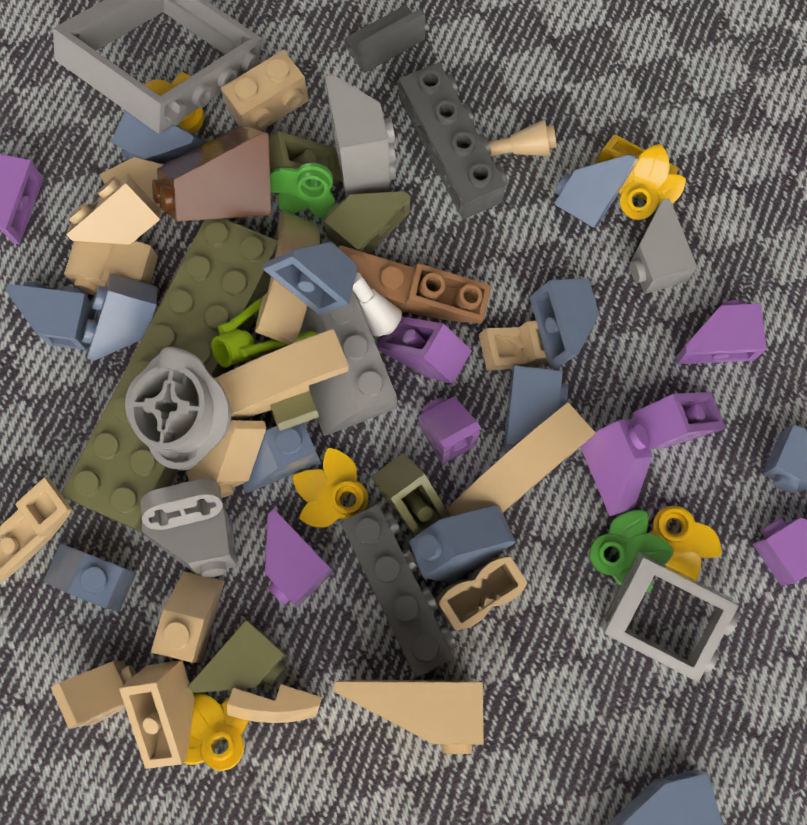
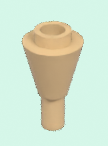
M545 119L510 135L509 138L488 141L491 149L490 157L512 152L518 155L550 157V149L557 148L554 125L546 126Z

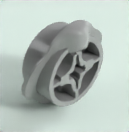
M173 346L163 348L160 354L134 378L127 390L125 410L133 431L149 447L153 457L160 464L168 468L177 470L191 469L214 446L221 442L229 429L231 407L226 392L218 381L210 375L200 358L187 350ZM196 392H198L199 403L197 401Z

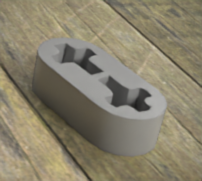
M197 479L148 492L141 500L142 522L146 527L153 530H165L206 520L216 516L223 508L220 486L217 482L210 479Z

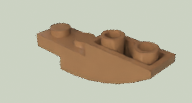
M339 245V249L358 265L356 273L358 272L362 275L370 288L377 291L402 312L457 322L479 324L483 322L491 285L417 263L413 268Z

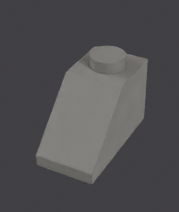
M670 198L662 200L630 262L631 275L636 283L641 284L644 294L687 282L697 269L696 262Z
M224 508L212 518L165 530H153L141 523L142 532L154 545L196 574H201L204 577H215L225 574L228 568L237 567L232 520Z

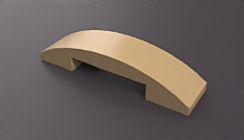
M282 210L275 235V240L278 241L275 258L295 249L320 244L318 225ZM271 276L268 292L261 300L255 332L287 345L295 343L304 320L307 305Z
M569 402L566 403L490 467L446 510L451 516L496 505L504 513L561 462L569 458L592 438L596 432Z
M44 477L15 504L18 510L0 526V584L29 561L54 536L72 511L70 505L49 477Z

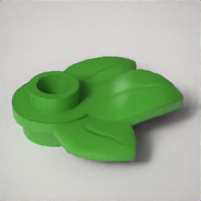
M306 163L297 169L281 167L270 172V191L279 193L278 204L280 213L282 210L296 213L309 208L317 217L325 219L328 210L335 204V197L331 192L333 185L332 173L321 164Z
M634 510L614 518L608 534L598 537L592 543L589 557L593 567L598 572L612 575L620 587L638 551L666 564L673 555L674 550L664 539L647 533L648 513L642 510ZM609 546L614 547L618 552V558L615 562H609L604 557V551ZM652 581L649 587L647 588L646 592H650L652 590Z

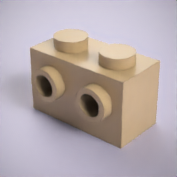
M285 50L280 51L221 87L228 112L238 126H248L260 131L309 101L305 77Z

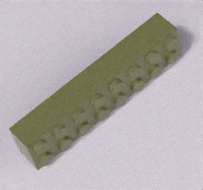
M224 218L204 220L61 492L64 498L143 533L141 523H143L141 512L143 496L153 490L171 486L179 470L160 464L153 457L149 447L133 431L125 410L127 390L134 378L160 354L161 350L170 346L195 354L200 358L213 378L227 373L230 367L226 368L219 365L212 353V339L220 335L219 325L231 321L268 292L271 276L263 270L265 262L275 258L278 245L277 240ZM258 311L236 329L248 332Z

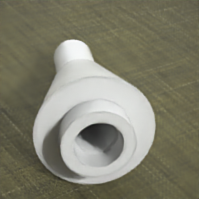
M357 272L352 290L358 297V302L372 336L392 333L401 321V310L377 291L371 289L362 275Z

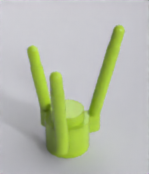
M266 294L257 299L231 321L218 326L220 335L212 339L211 349L216 361L222 367L227 368L240 362L249 361L251 357L257 356L261 352L287 346V344L275 339L255 344L249 332L236 329L260 309L261 300ZM315 330L301 332L298 334L296 342L315 336L317 332Z

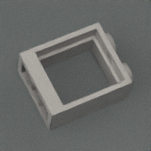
M638 551L601 623L604 634L699 682L704 672L708 674L714 668L719 656L717 647L723 635L729 636L734 630L739 618V613L736 612L739 605L730 597ZM654 575L717 607L690 660L627 629Z

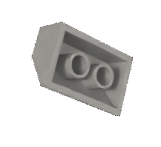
M333 74L326 75L325 82L333 137L346 198L350 194L391 192L390 180L396 179L394 166L396 157L393 145L395 134L391 117L384 119L381 103Z
M353 290L348 305L318 315L311 308L307 309L299 332L315 330L317 334L334 329L349 365L348 372L309 385V391L319 415L317 419L324 436L397 409L396 393Z

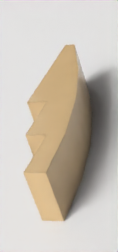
M331 329L252 360L214 379L218 381L227 394L231 407V421L244 420L271 410L270 404L309 391V385L348 372L349 365L334 329ZM196 392L197 401L199 403L198 392Z

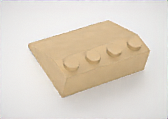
M342 680L334 682L335 693L432 744H440L445 754H472V745H484L483 682L472 680Z

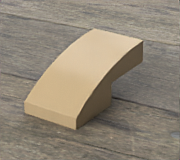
M527 321L520 327L486 328L479 333L487 371L513 369L514 365L527 367L548 363L537 321Z
M282 684L275 701L233 688L227 704V716L266 723L301 721L317 716L322 697Z

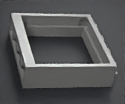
M104 0L53 28L55 60L158 134L172 125L179 124L184 117L196 109L206 106L211 99L222 92L221 87L261 63L259 57L262 38L207 0ZM164 12L225 55L162 96H159L96 50Z

